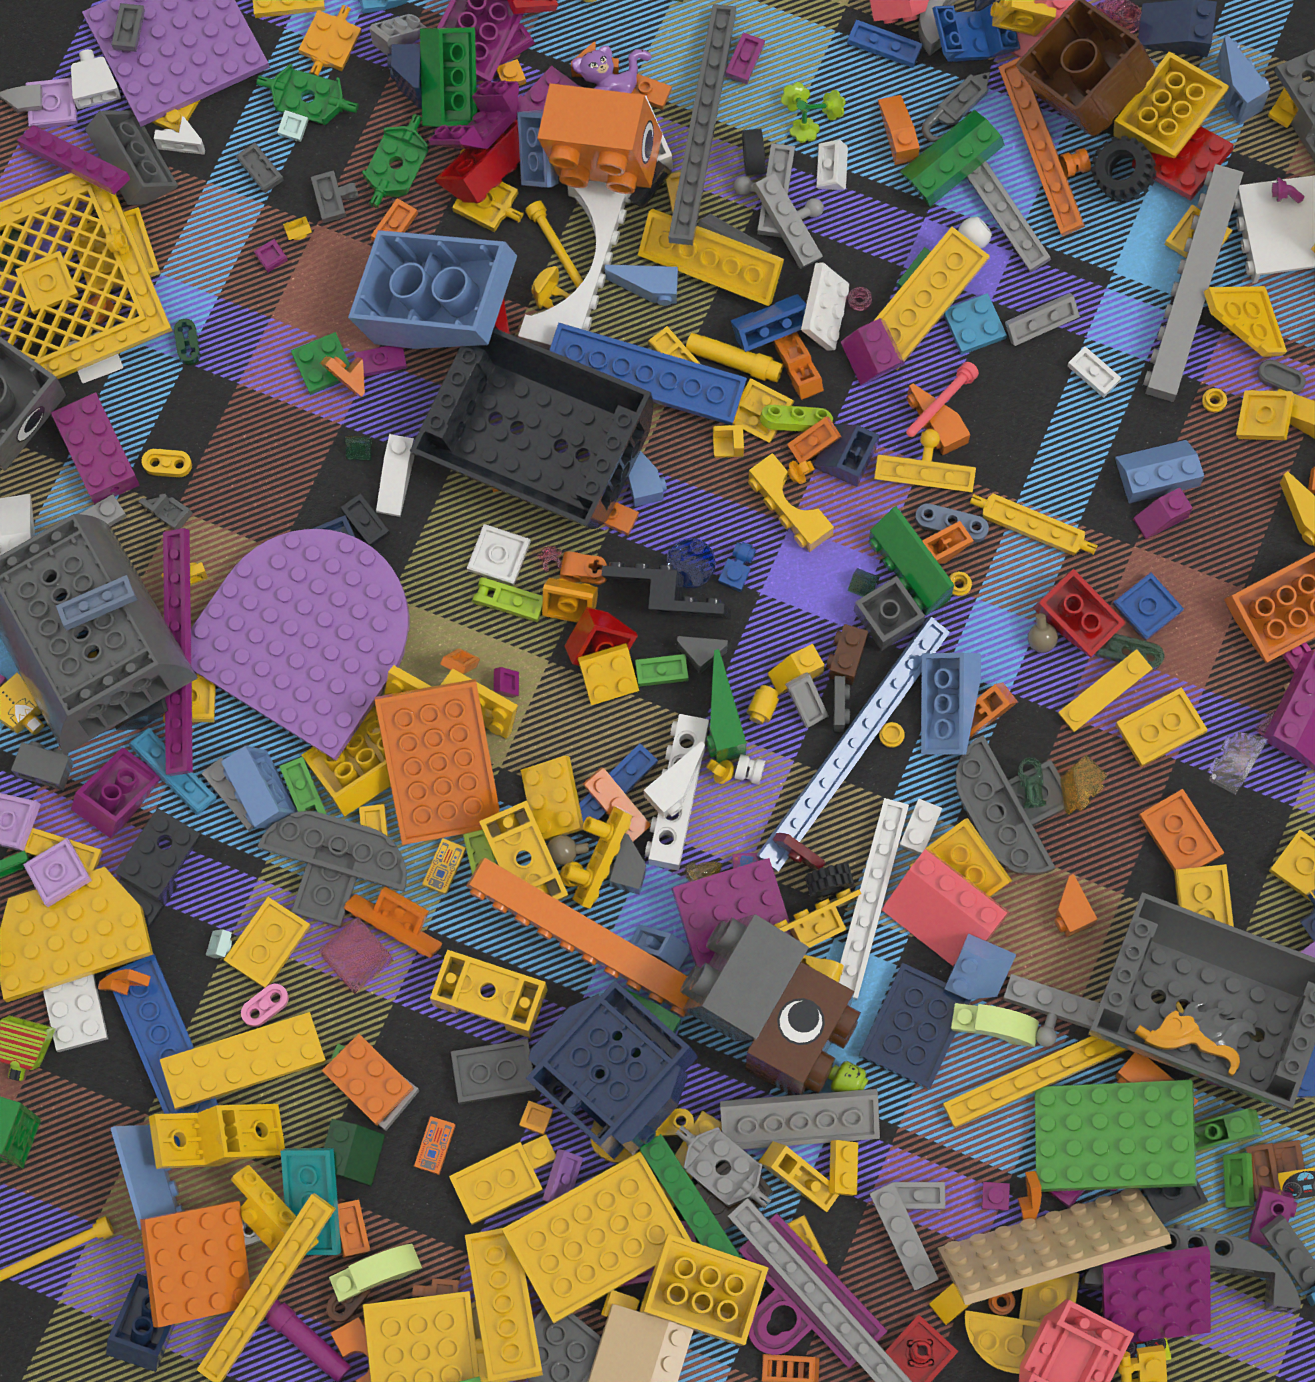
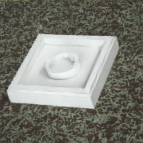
M484 524L467 566V571L514 586L531 540Z

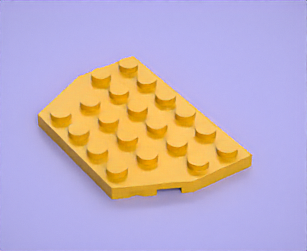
M106 867L88 872L92 881L49 907L44 904L37 889L8 898L0 927V985L3 999L6 1002L153 955L143 908Z

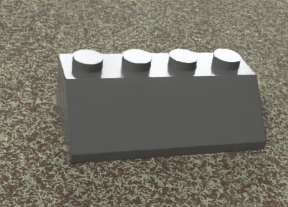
M99 111L85 128L101 159L128 173L130 180L120 189L128 205L148 204L178 187L144 126L140 127L133 111Z

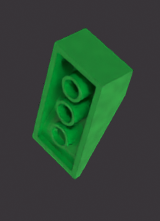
M716 649L714 650L710 736H707L708 743L706 744L710 758L715 757L718 763L723 760L731 761L738 759L741 754L746 755L747 743L720 650Z

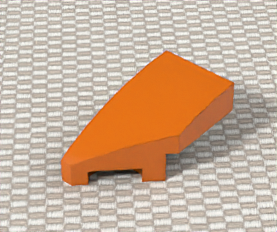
M1036 1171L1025 1172L1028 1196L1018 1198V1204L1022 1212V1221L1028 1218L1036 1220L1041 1203L1040 1181Z

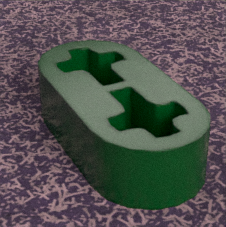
M181 319L174 326L177 353L183 364L194 365L201 356L198 332L192 320ZM183 327H188L189 338L185 339L182 332L184 330ZM190 345L193 352L191 357L186 356V346Z

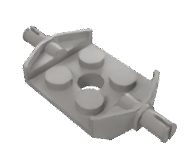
M683 1125L677 1130L675 1134L684 1140L688 1146L684 1165L685 1171L728 1207L741 1203L747 1198L754 1199L764 1209L767 1207L771 1199L765 1196L758 1188L762 1170L761 1163L759 1164L735 1144L718 1127L697 1136L689 1132ZM721 1161L729 1163L731 1167L730 1172L727 1175L718 1174L715 1169L717 1163Z

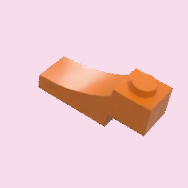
M797 332L772 341L801 400L824 391L822 378L812 363L811 355Z

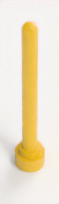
M542 201L533 202L525 209V212L530 220L538 222L574 285L578 288L583 279L546 219L547 209Z
M107 1216L101 1217L96 1220L92 1228L1 1269L0 1281L96 1237L98 1239L102 1237L106 1239L115 1235L109 1218Z

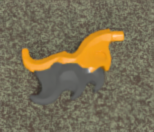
M1201 1001L1190 1003L1184 1010L1183 1016H1179L1177 1010L1173 1011L1165 1018L1161 1027L1156 1031L1152 1030L1150 1032L1139 1025L1134 1033L1144 1039L1145 1044L1155 1048L1172 1050L1194 1044L1200 1052L1223 1057L1230 1063L1229 1076H1233L1239 1067L1240 1057L1237 1053L1239 1037L1246 1032L1253 1036L1256 1035L1253 1024L1248 1020L1240 1018L1233 1020L1221 1019L1219 1014L1225 1012L1223 1008H1213L1206 1012H1199L1198 1007L1203 1005Z

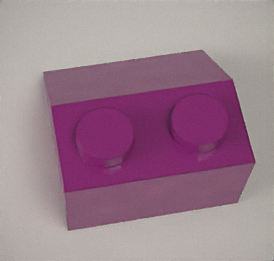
M881 318L857 329L841 341L861 386L905 365L885 320Z

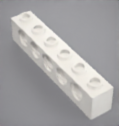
M679 714L678 722L673 721L670 736L675 737L673 745H668L665 760H669L668 769L701 741L704 744L706 743L709 729L708 719ZM684 739H690L694 744L690 748H684L680 745V742ZM701 762L685 800L681 804L683 807L678 812V818L670 821L663 818L659 813L657 818H652L650 832L654 833L653 841L647 842L645 856L649 857V865L679 871ZM664 835H669L674 839L669 845H664L659 840Z

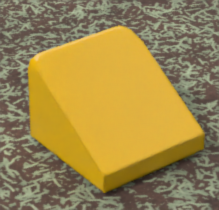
M613 1290L607 1295L601 1315L608 1317L612 1304L637 1311L640 1300Z

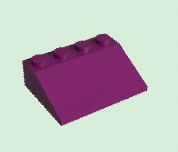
M450 0L437 28L475 27L476 80L491 82L524 13L513 14L507 0Z
M1315 649L1304 653L1262 738L1263 741L1315 770Z

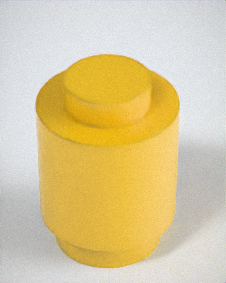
M761 685L760 689L755 691L747 709V714L750 716L749 719L761 725L764 722H770L779 702V692L769 686Z

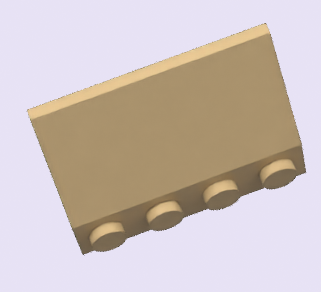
M612 1304L587 1382H678L694 1329Z

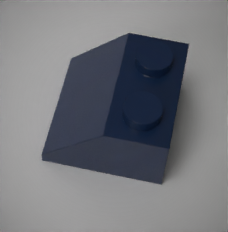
M392 44V53L387 55L391 79H395L397 88L419 109H422L420 44Z

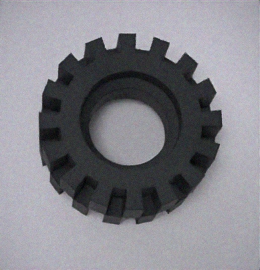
M846 863L836 864L835 866L830 865L826 868L822 867L819 868L820 870H814L805 876L811 898L836 895V893L855 885L850 866Z

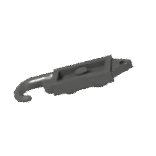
M990 72L976 76L970 74L925 119L922 124V133L927 140L936 142L943 136H934L930 132V128L937 121L946 125L956 124L988 93L987 85Z

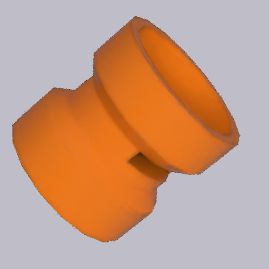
M1085 148L1078 149L1073 154L1065 153L1060 155V161L1066 177L1074 176L1079 171L1084 173L1091 170L1089 155Z

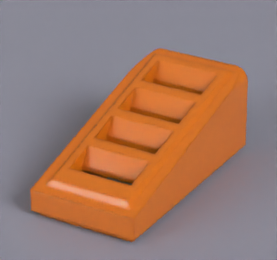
M763 1354L762 1382H818L819 1358ZM772 1361H777L776 1377H772ZM784 1361H788L787 1377H783ZM795 1362H799L798 1378H794ZM806 1363H809V1379L805 1378Z

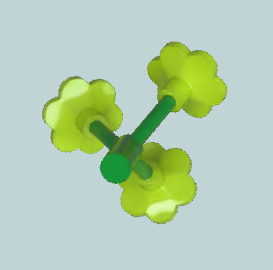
M795 82L793 85L788 84L783 88L782 104L786 105L790 111H796L797 109L802 111V119L795 120L793 127L790 128V135L796 137L797 142L814 141L817 138V133L820 131L819 125L814 123L811 118H807V112L810 109H822L823 113L827 114L829 120H836L837 117L839 118L844 115L845 99L840 96L838 90L825 93L821 104H808L807 99L810 97V91L804 88L801 82Z

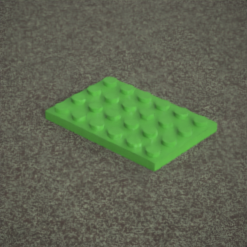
M1192 1080L1047 1086L1035 1091L1036 1173L1041 1184V1192L1197 1186L1194 1086Z

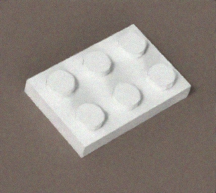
M815 263L801 330L827 351L835 350L844 315L845 302L849 292V283L825 263Z
M94 974L43 990L50 1025L56 1028L53 1038L57 1052L108 1039Z

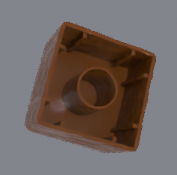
M1075 0L1016 64L1019 72L1041 100L1091 136H1096L1101 131L1107 129L1112 124L1114 118L1135 95L1144 90L1147 82L1155 73V66L1140 40L1086 0Z

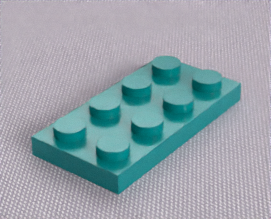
M285 1148L281 1150L284 1203L298 1216L311 1194L315 1193L336 1208L318 1235V1244L308 1251L306 1255L340 1254L341 1241L334 1148Z

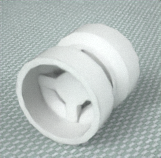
M741 754L735 779H748L751 783L759 785L766 761L761 759L752 760L749 756Z

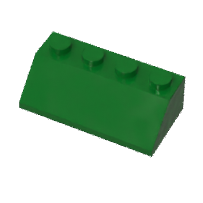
M475 27L420 28L422 126L468 125L477 113V105L472 98V95L476 92Z
M973 110L904 167L900 173L931 207L1004 147L1005 144L1002 136L992 124L976 110Z
M893 507L870 530V540L868 542L876 553L879 551L884 558L883 563L889 572L893 571L920 610L927 616L951 600L954 583L898 507Z

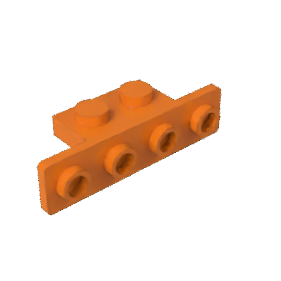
M386 886L381 890L376 904L358 894H354L345 903L344 909L351 912L352 915L365 920L376 929L386 932L397 941L405 943L422 955L432 958L441 948L442 943L421 931L429 911Z

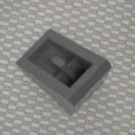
M678 636L677 638L678 650L685 654L686 659L699 674L713 664L714 650L719 649L721 657L727 653L728 640Z

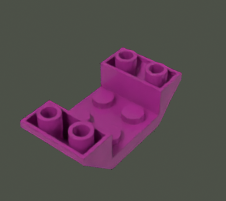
M503 80L500 82L485 81L478 86V90L472 95L480 112L473 116V120L467 126L442 125L438 127L434 132L435 134L428 140L430 145L454 149H488L516 120L519 93L518 82Z

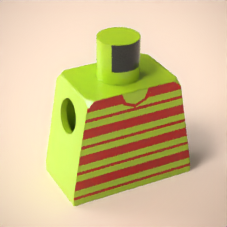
M10 1015L1 1019L0 1062L11 1065L8 1074L9 1079L23 1081L26 1069L34 1070L40 1067L56 1028Z

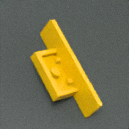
M850 888L837 893L836 900L832 902L829 901V898L815 904L816 910L809 913L808 909H805L793 915L794 921L788 923L785 919L774 924V926L784 932L790 929L795 939L810 948L846 930L836 906L860 895L861 891L859 889L851 892Z
M247 1165L231 1178V1181L248 1198L240 1207L241 1217L258 1235L261 1241L273 1251L277 1248L297 1216L252 1167ZM317 1238L308 1251L318 1244Z

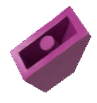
M1178 488L1158 498L1136 515L1133 520L1146 540L1187 519L1193 508L1181 488Z

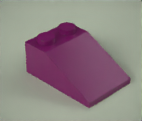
M122 747L75 793L71 810L111 839L130 820L160 782L161 778L147 764Z

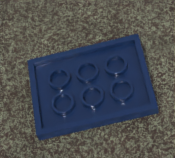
M902 963L859 1057L930 1090L957 1032L951 1029L955 1003L969 1005L971 999H966L945 990L947 983Z

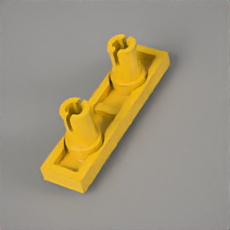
M614 806L607 823L588 816L583 823V830L600 837L586 870L569 863L562 870V877L579 884L573 900L581 906L591 909L593 903L598 899L599 889L603 880L609 875L611 862L620 850V842L624 833L630 828L633 815L623 809Z

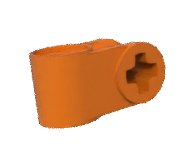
M564 552L559 577L569 582L601 585L607 581V579L601 576L602 566H607V564L599 556ZM597 567H600L601 570H598L597 573L594 574L593 571H596Z

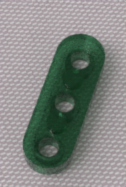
M1114 634L1105 643L1106 648H1100L1094 654L1100 658L1121 662L1129 656L1124 655L1122 649H1128L1130 654L1137 649L1153 668L1152 670L1159 668L1165 657L1164 651L1159 645L1119 634ZM1152 655L1154 656L1155 660L1148 661L1146 656Z

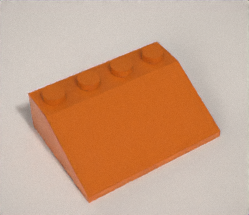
M1315 552L1224 599L1234 620L1265 663L1315 638Z

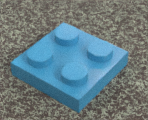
M988 293L951 306L943 314L961 355L1006 339L1007 334Z

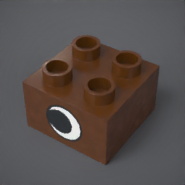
M800 962L757 1039H754L747 1051L745 1070L791 1096L803 1095L806 1088L819 1094L833 1069L832 1065L836 1059L826 1053L831 1043L844 1049L858 1024L857 1020L861 1012L851 1007L855 991Z

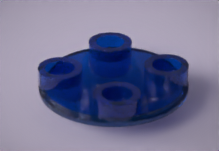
M695 538L683 539L677 542L667 553V565L674 566V569H677L684 576L683 587H699L705 584L715 571V555L710 546L702 540Z

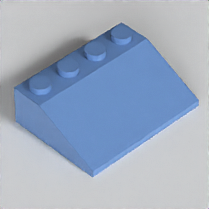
M150 1125L111 1127L139 1230H141L140 1219L184 1211L182 1205L178 1206L175 1196L179 1195L176 1182L174 1180L171 1181L168 1171L172 1170V1168L156 1169Z

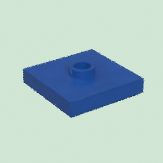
M1152 572L1112 604L1144 641H1147L1184 610Z

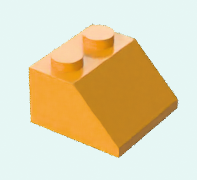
M549 578L543 587L542 616L578 623L586 607L596 608L598 587L587 583L569 582L561 578Z

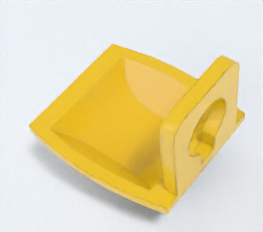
M556 266L543 270L532 285V294L539 309L542 306L547 309L554 307L552 300L549 299L551 295L555 297L563 296L565 299L570 296L569 293L557 287L559 270Z

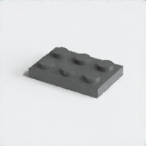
M528 1039L451 1051L458 1103L463 1104L535 1092L536 1088L526 1079L533 1071L532 1062L529 1060L530 1049Z

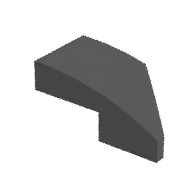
M166 494L159 495V498L149 500L142 498L138 501L145 509L173 530L180 529L193 514L189 508L174 498H169Z

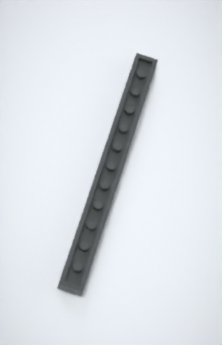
M713 4L668 237L669 243L693 245L736 18V6Z

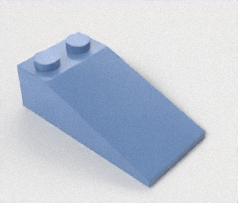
M922 653L921 754L966 755L981 680V654Z

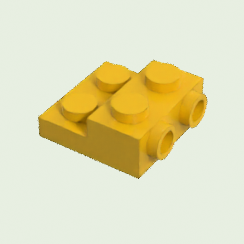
M1000 0L999 3L994 2L991 7L990 14L993 16L992 26L1037 36L1056 18V8L1048 7L1044 3L1035 4V0Z

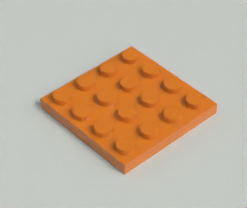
M231 1201L140 1219L153 1327H163L237 1309L250 1289L240 1201Z

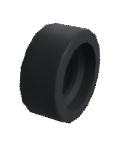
M762 129L743 130L742 146L746 176L765 174V151Z

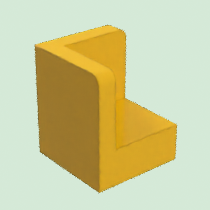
M743 425L713 427L715 458L744 457Z

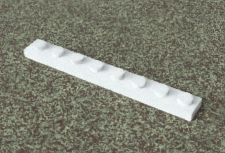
M886 798L883 801L860 888L861 894L858 895L840 962L844 965V969L839 983L855 991L854 1000H858L909 807L908 804Z

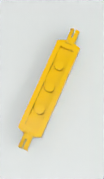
M975 494L971 498L970 504L983 508L984 519L1074 556L1081 549L1094 555L1098 545L1084 540L1085 531L996 494L990 495L988 499Z

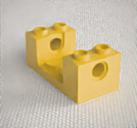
M527 800L479 821L500 867L558 901L568 898V893ZM521 851H527L531 855V862L526 866L519 865L516 861V856Z
M447 950L430 1000L435 1007L458 1014L459 1010L504 1024L507 1031L531 1038L547 993V986L544 981ZM488 984L494 986L496 991L492 997L485 998L481 995L483 986Z

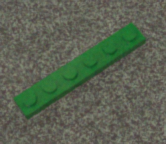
M662 1134L648 1144L643 1145L640 1151L700 1244L741 1258Z

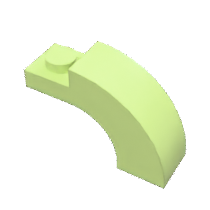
M955 1003L951 1029L953 1031L997 1037L1007 1041L1009 1044L1035 1047L1039 1021L1026 1014L1005 1008L983 1004L974 1006Z
M406 1244L358 1261L348 1266L349 1268L329 1277L338 1301L343 1302L382 1283L401 1279L422 1269L413 1244Z

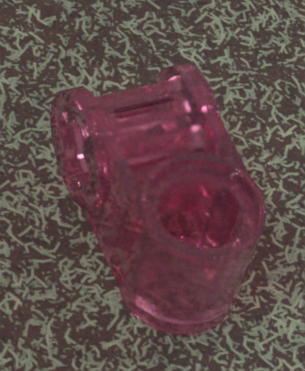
M1105 0L1097 4L1096 8L1132 34L1139 29L1142 12L1130 0Z

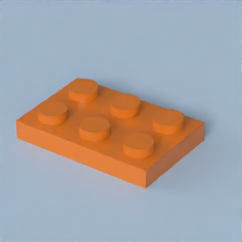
M1183 789L1139 814V818L1173 871L1204 867L1224 854V851Z
M360 1034L322 1070L376 1126L414 1089Z

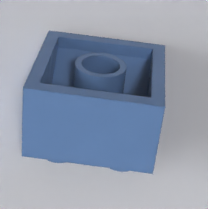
M968 934L950 973L945 990L966 999L997 997L1016 954Z

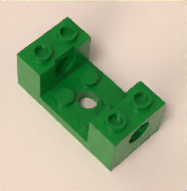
M1 1096L0 1162L23 1169L42 1119L22 1103Z

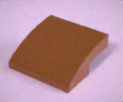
M1300 1140L1246 1147L1247 1153L1252 1154L1255 1200L1258 1198L1261 1185L1281 1190L1278 1173L1305 1169Z

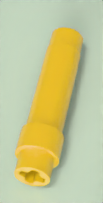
M695 333L690 334L686 344V348L697 356L749 373L752 377L764 381L768 379L778 382L783 370V364L773 361L772 357L761 353L745 352L738 347Z

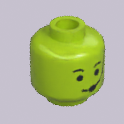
M844 1061L840 1067L835 1064L828 1077L832 1080L831 1090L834 1092L864 1090L869 1080L865 1078L866 1071L849 1061Z

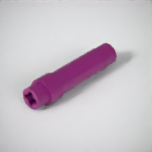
M276 1299L265 1316L267 1323L277 1333L281 1332L333 1380L339 1382L352 1366L298 1318L292 1308L285 1302L281 1303Z

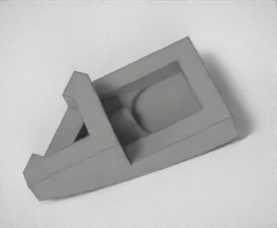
M40 84L7 89L0 92V99L8 103L18 114L21 111L42 110V87Z

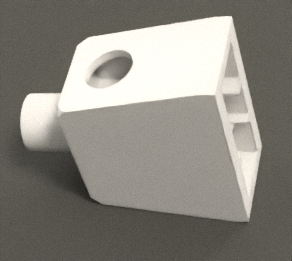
M90 49L81 51L79 53L81 62L71 65L72 95L77 109L121 99L119 89L105 58H95L93 51Z

